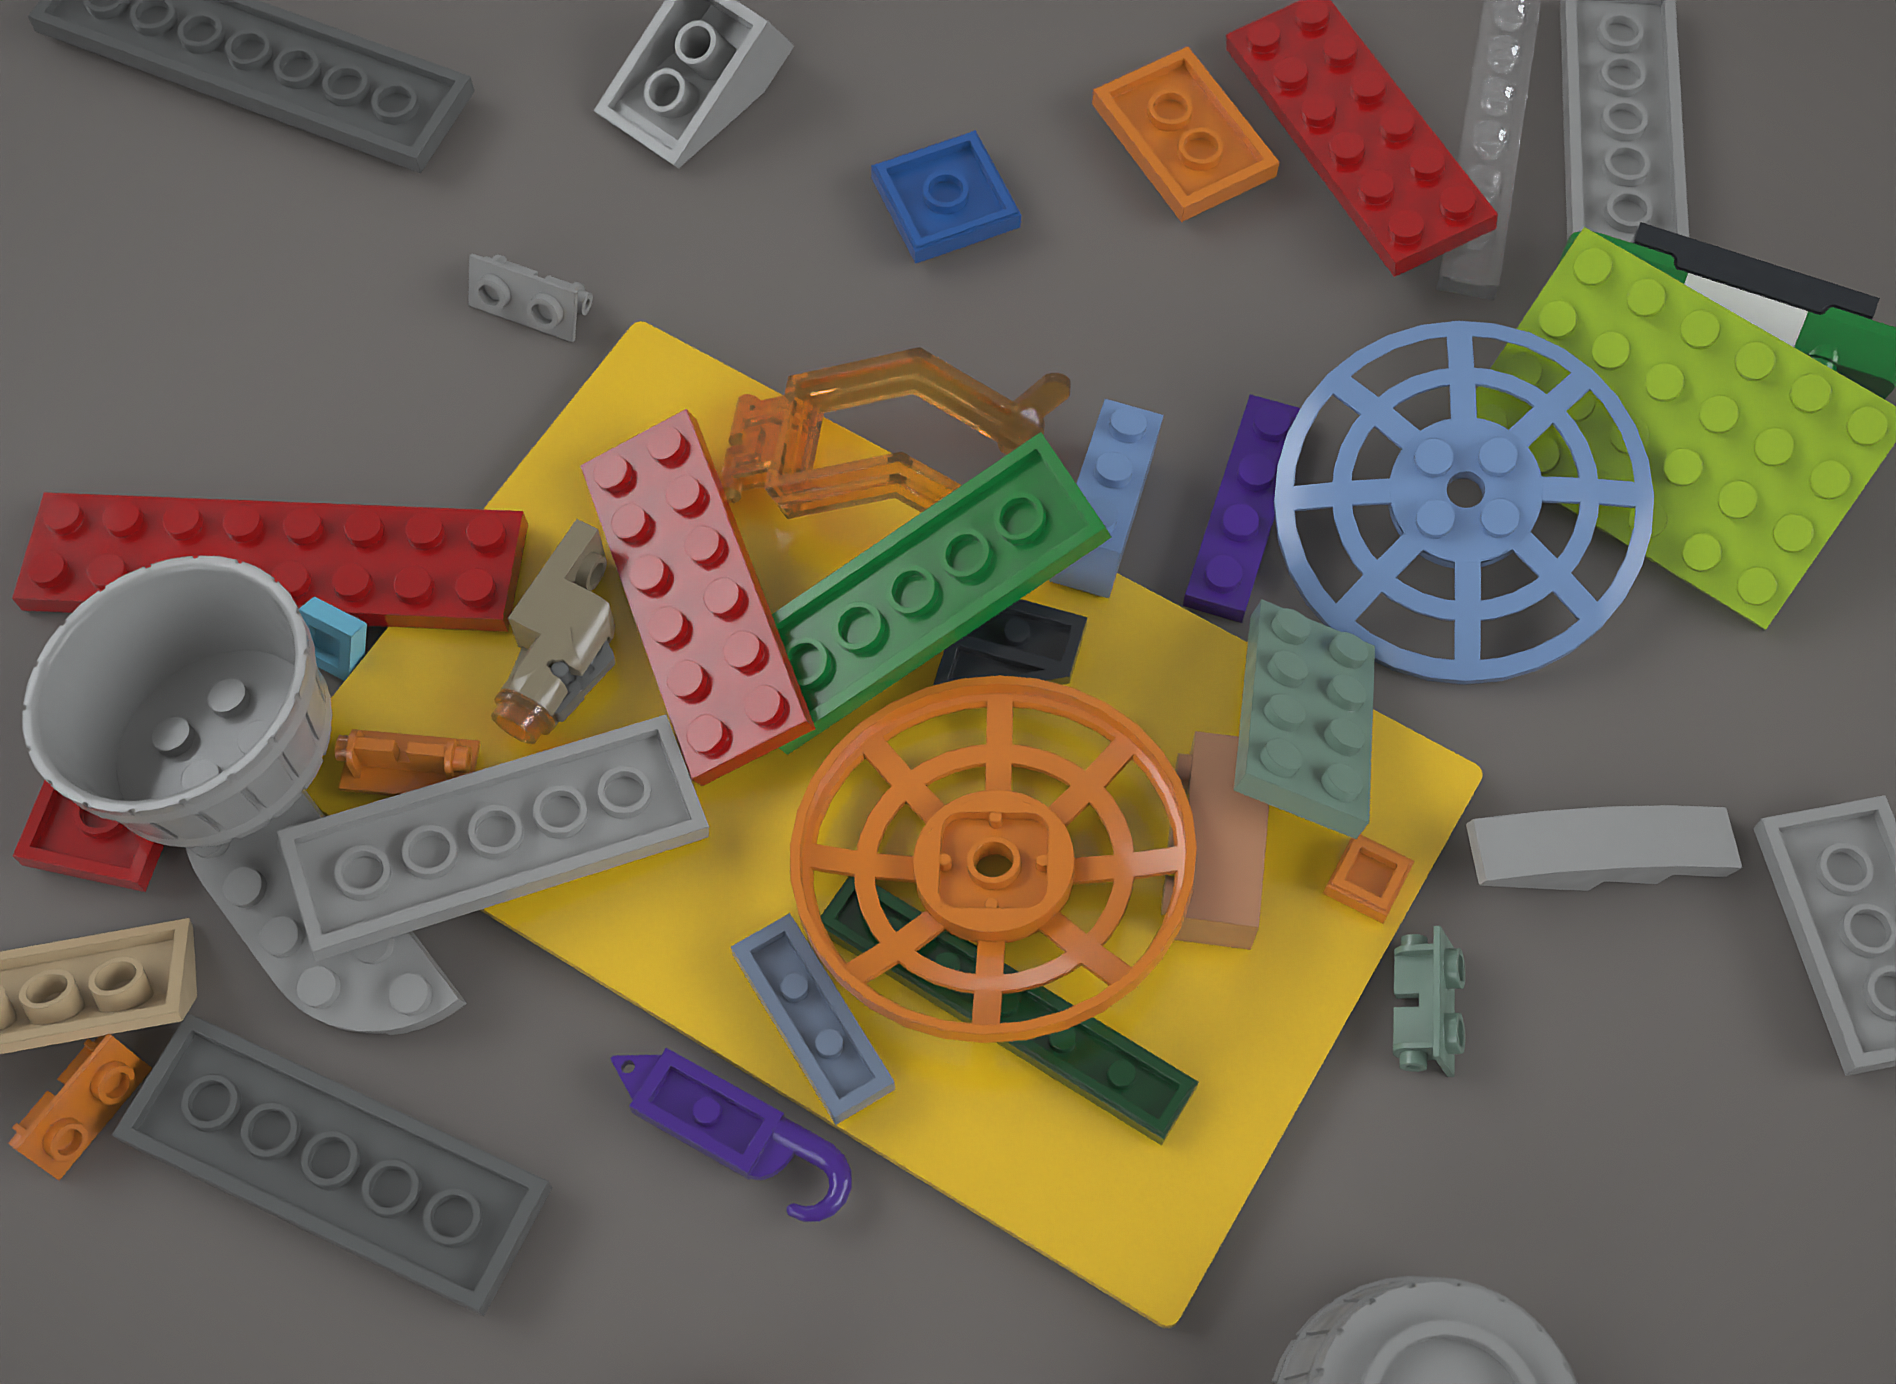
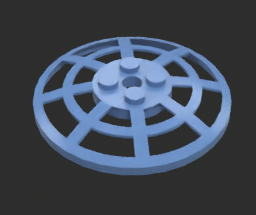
M1469 321L1425 324L1387 335L1356 351L1327 374L1305 400L1287 433L1277 466L1274 497L1277 539L1288 573L1306 605L1325 626L1340 632L1354 634L1362 641L1374 645L1375 662L1393 671L1427 681L1463 685L1504 681L1538 671L1572 653L1598 632L1626 598L1643 565L1652 533L1654 506L1649 459L1638 429L1618 396L1595 371L1564 348L1530 332L1495 323ZM1446 337L1448 368L1437 369L1413 376L1388 389L1379 397L1351 377L1367 363L1396 348L1426 339ZM1472 337L1492 338L1525 347L1557 362L1569 371L1570 374L1546 394L1536 386L1513 375L1490 369L1474 368ZM1475 386L1506 392L1528 403L1533 408L1508 430L1495 422L1477 418ZM1440 387H1449L1451 419L1436 422L1419 431L1394 410L1400 403L1420 393ZM1590 390L1604 404L1622 434L1632 462L1634 482L1598 479L1596 464L1588 442L1575 421L1566 412ZM1333 395L1360 415L1351 426L1340 447L1333 471V481L1294 486L1296 465L1305 436L1322 406ZM1551 425L1559 431L1568 446L1577 469L1578 478L1541 476L1538 463L1528 447ZM1374 427L1401 449L1394 463L1390 478L1352 480V473L1358 453ZM1457 479H1470L1480 487L1482 501L1473 507H1459L1449 499L1447 486ZM1542 503L1579 504V513L1573 534L1563 553L1557 559L1531 533V530L1539 516ZM1388 504L1390 517L1400 537L1378 560L1371 554L1360 535L1352 506ZM1599 505L1635 508L1634 528L1626 557L1611 586L1596 601L1571 572L1579 564L1592 539L1598 518ZM1333 508L1334 522L1341 543L1354 566L1363 575L1337 603L1323 589L1306 559L1296 527L1295 511ZM1513 552L1538 576L1532 583L1513 593L1493 599L1481 600V567L1494 564ZM1418 555L1435 564L1454 568V600H1446L1424 594L1402 583L1396 577ZM1551 592L1557 596L1578 620L1563 633L1532 649L1501 658L1480 660L1481 621L1495 620L1518 613L1543 600ZM1382 593L1391 601L1415 613L1439 620L1454 621V660L1433 658L1401 649L1371 634L1355 620Z

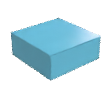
M314 596L299 608V612L310 630L315 647L317 666L345 681L365 656L367 623Z

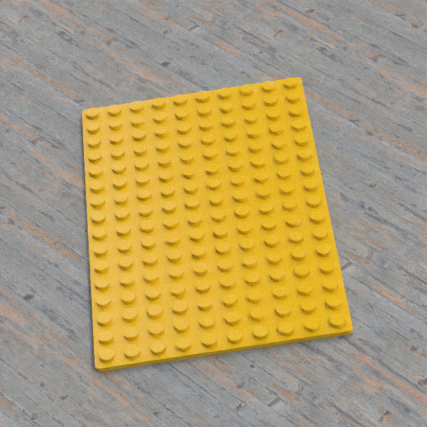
M643 321L635 322L484 507L486 510L523 511L528 522L512 611L576 519L599 530L607 565L601 581L591 592L606 600L611 608L615 631L609 646L615 656V665L584 697L585 699L563 722H558L554 729H549L528 720L503 700L506 694L500 690L507 681L521 651L511 625L508 632L388 627L331 697L332 720L330 742L326 755L322 756L323 762L317 775L305 790L325 816L393 797L390 795L339 791L338 787L344 762L336 760L335 744L339 735L349 736L352 729L479 740L481 744L475 772L665 714L677 741L580 465L685 409L698 421L771 614L956 490L957 487L651 324ZM1118 573L1109 598L1053 583L1049 580L1021 598L1087 617V627L1070 683L1063 685L1075 688L1108 703L1135 722L1160 747L1174 770L1176 769L1178 753L1190 755L1195 731L1239 737L1248 642ZM944 650L789 755L777 748L704 786H700L691 779L709 825L708 838L480 910L1162 1328H1171L1181 1318L1477 789L1483 773L1481 768L1472 761L1373 709L1369 824L1362 831L1361 835L1415 861L1384 924L1323 894L1351 837L1269 805L1260 920L1251 950L1174 940L1160 963L1136 989L1104 1012L1094 1016L1095 1019L1199 1082L1195 1092L1162 1145L996 1042L978 1043L942 1039L906 1028L871 1010L841 986L819 959L895 1082L894 1091L835 1125L733 957L731 946L789 913L816 954L801 924L790 881V842L798 807L811 778L830 751L860 722L893 701L923 688L933 686ZM987 708L966 709L931 718L902 731L887 741V743L912 770L922 762L945 752L971 745L986 744ZM1013 708V744L1026 745L1052 752L1075 763L1083 770H1086L1111 743L1098 732L1068 718L1034 709ZM866 759L850 773L833 797L820 826L817 844L850 850L857 849L858 839L868 815L882 795L890 788L889 784ZM1131 760L1105 789L1114 798L1126 819L1133 840L1134 853L1167 848L1170 822L1163 802L1146 774ZM976 767L953 773L933 782L927 787L946 805L966 794L984 791L986 767ZM1012 767L1011 791L1035 798L1047 807L1069 788L1063 782L1044 773ZM907 804L898 811L887 827L878 853L914 855L917 839L925 823ZM1089 805L1066 827L1072 841L1074 858L1114 855L1107 830L1096 811ZM989 855L979 861L976 870L987 877H999L1007 873L1013 863L1002 855ZM814 871V892L820 916L849 876ZM1166 875L1134 880L1132 895L1125 915L1111 938L1103 946L1131 967L1145 953L1163 923L1165 915H1161V903ZM876 880V885L922 913L926 911L919 898L916 883ZM1113 882L1073 885L1070 897L1060 913L1087 934L1104 911ZM1039 931L1027 938L1005 943L1004 963L1021 972L1039 967L1060 957L1065 952ZM833 942L836 950L847 963L858 957ZM1080 966L1072 973L1043 987L1069 1003L1076 1005L1098 995L1109 985L1083 966ZM885 973L867 983L883 997L908 1010L945 1021L962 1022Z

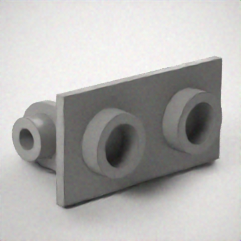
M473 253L469 256V306L572 343L574 342L577 313L586 315L593 301L592 293L585 291V286L582 283L574 282L572 284L549 275L545 279L538 277V271L509 262L505 256L499 254L493 258L481 257Z

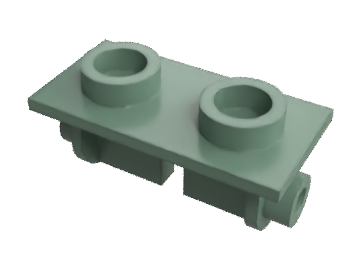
M1434 926L1433 943L1428 944L1426 936L1408 934L1401 937V946L1394 949V995L1397 999L1419 998V1006L1394 1007L1393 1055L1399 1058V1068L1412 1072L1424 1071L1427 1069V1060H1436L1448 1077H1455V1054H1463L1465 1050L1463 1017L1461 1013H1455V989L1464 988L1465 963L1461 948H1454L1441 926Z

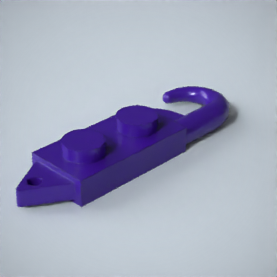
M665 1048L661 1055H613L611 1057L612 1064L632 1099L629 1107L634 1115L743 1177L759 1181L771 1178L783 1170L795 1155L823 1170L829 1181L826 1196L815 1205L789 1204L786 1212L790 1217L803 1222H820L835 1215L846 1203L852 1189V1171L845 1155L831 1142L786 1118L783 1112L668 1048ZM627 1065L635 1066L632 1072H623Z

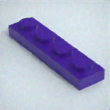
M1249 395L1185 592L1183 606L1236 622H1243L1275 519L1274 497L1278 462L1287 433L1301 408Z

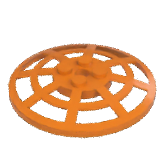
M1001 675L962 678L923 688L889 703L860 722L830 751L811 778L797 810L790 842V881L801 924L817 956L839 984L868 1008L906 1028L942 1039L978 1043L1028 1040L1066 1030L1104 1012L1136 989L1163 959L1182 927L1193 894L1197 858L1193 813L1182 782L1164 752L1135 722L1108 703L1075 688L1036 678ZM987 708L986 744L971 745L945 752L922 762L912 770L887 743V741L902 731L931 718L966 709ZM1013 708L1034 709L1068 718L1098 732L1111 743L1086 770H1083L1075 763L1052 752L1026 745L1013 744ZM866 759L889 784L890 788L882 795L868 815L858 839L857 849L850 850L817 844L820 826L833 797L850 773ZM1131 760L1146 774L1163 802L1173 832L1174 847L1134 853L1133 840L1126 819L1114 798L1105 789ZM976 767H986L984 791L966 794L946 805L927 787L933 782L953 773ZM1012 767L1044 773L1063 782L1069 788L1047 807L1035 798L1011 791ZM907 804L925 823L917 839L914 855L878 853L887 827L898 811ZM1089 805L1096 811L1105 826L1114 855L1074 858L1072 841L1066 827ZM989 855H1002L1013 863L1010 870L999 877H987L976 870L979 861ZM814 871L854 877L861 913L872 935L879 942V944L848 963L836 950L821 920L814 892ZM1175 874L1173 893L1163 923L1145 953L1131 967L1103 946L1111 938L1125 915L1132 895L1134 880ZM876 880L916 883L919 898L926 911L896 932L880 906L876 891ZM1113 882L1106 907L1094 927L1087 934L1060 913L1070 897L1073 885ZM946 930L959 938L978 943L976 974L964 973L941 966L920 955L917 951ZM1040 931L1065 952L1060 957L1039 967L1013 974H1004L1005 943L1027 938ZM897 964H901L909 972L935 985L959 992L974 993L972 1023L945 1021L908 1010L883 997L867 983ZM1080 966H1083L1109 985L1098 995L1062 1012L1023 1022L1000 1023L1002 994L1018 993L1045 986L1072 973Z

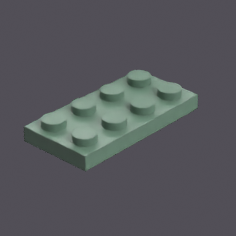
M1261 599L1250 616L1234 791L1354 839L1358 838L1369 824L1374 645L1362 641L1354 634L1340 632L1308 619L1296 610L1284 609Z

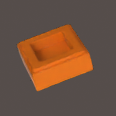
M1361 834L1357 839L1351 837L1323 894L1384 924L1415 861Z

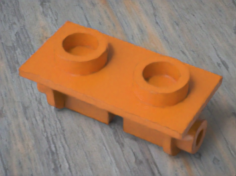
M352 729L349 736L339 735L335 744V758L337 761L344 762L338 789L339 791L396 796L475 772L481 743L479 740Z
M109 1033L98 1036L94 1042L87 1038L83 1043L85 1045L84 1048L57 1078L64 1084V1087L56 1096L47 1090L19 1124L16 1122L12 1127L17 1133L8 1144L59 1181L153 1069Z

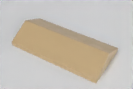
M190 918L1 951L0 1054L107 1035L108 1033L114 1034L183 1021L197 998L194 933Z

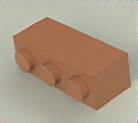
M1195 731L1190 755L1178 753L1175 769L1182 782L1193 813L1197 858L1193 894L1182 927L1174 940L1251 950L1260 920L1269 804L1234 791L1238 736ZM1171 825L1169 828L1167 848L1174 847L1173 832ZM1171 875L1165 876L1161 915L1166 914L1173 893L1174 876Z

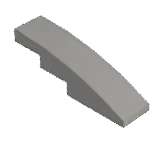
M1676 805L1608 806L1472 819L1466 824L1479 886L1589 891L1604 881L1658 884L1672 875L1727 877L1743 868L1726 807Z

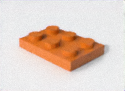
M1188 46L1093 89L1092 105L1181 222L1277 177L1280 163Z

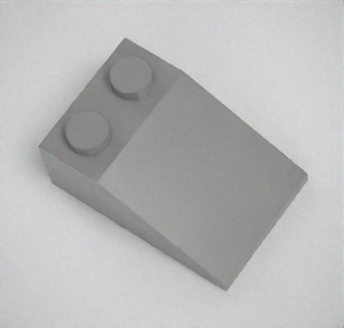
M665 0L594 111L677 168H680L765 92L794 45L769 21L736 0Z

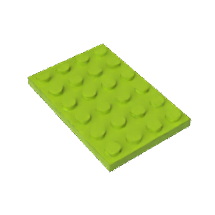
M1583 227L1517 327L1518 330L1530 332L1564 348L1593 369L1618 396L1636 425L1649 459L1654 492L1652 533L1645 558L1763 630H1766L1896 443L1895 405L1586 227ZM1511 343L1505 345L1490 370L1513 375L1536 386L1546 394L1570 374L1569 371L1557 362L1530 349ZM1480 386L1476 389L1477 418L1495 422L1508 430L1533 408L1528 403L1506 392ZM1590 390L1566 412L1575 421L1588 442L1596 464L1598 479L1634 482L1632 462L1622 434L1604 404ZM1551 425L1528 447L1538 463L1541 476L1578 478L1577 469L1568 446L1559 431ZM1557 503L1578 516L1579 504ZM1599 505L1595 527L1624 545L1629 546L1634 528L1635 508Z

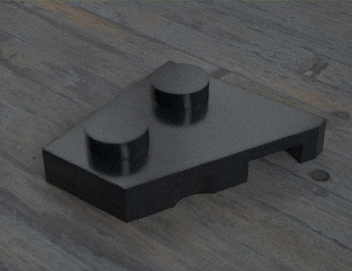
M1019 599L944 650L933 686L962 678L998 675L1036 678L1060 685L1069 684L1087 627V617Z

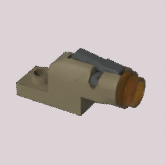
M578 519L575 520L508 617L521 651L507 681L494 698L497 707L491 714V718L507 734L527 744H535L541 735H549L558 722H563L579 706L589 691L616 663L614 653L609 646L615 631V623L610 605L606 600L591 592L604 575L607 565L599 530Z

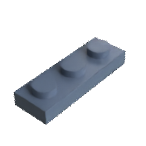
M790 913L731 946L733 957L835 1125L895 1090L893 1078Z

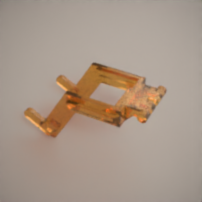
M921 347L788 376L783 396L761 401L758 397L751 394H744L738 398L729 436L731 447L725 453L720 481L729 503L740 501L742 491L760 487L764 488L787 519L894 498L922 513L962 485L902 451L813 469L824 413L914 394L998 442L999 450L1007 455L1038 433L1042 432L1044 435L1045 421L1043 418L1069 398L1071 381L1064 374L1048 373L1012 401Z

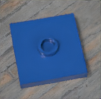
M976 130L871 165L872 180L915 264L1021 227V213Z

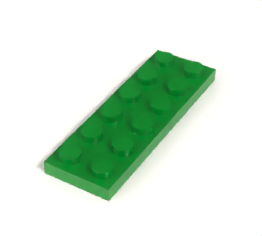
M1042 432L772 614L816 728L779 747L780 750L789 755L1112 538Z

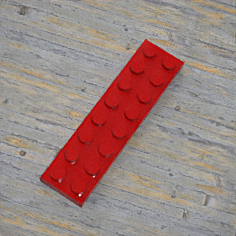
M44 492L12 599L22 611L72 613L97 591L101 592L106 589V585L142 567L149 568L151 564L172 558L221 556L236 559L240 564L242 562L248 563L274 577L275 582H279L290 593L298 609L315 596L367 623V626L508 632L510 626L508 617L513 609L528 522L523 511Z

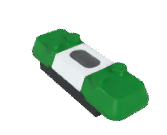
M1640 222L1631 242L1594 232L1879 397L1886 399L1895 390L1896 327L1872 320L1880 298ZM1581 231L1574 232L1569 236L1558 265Z

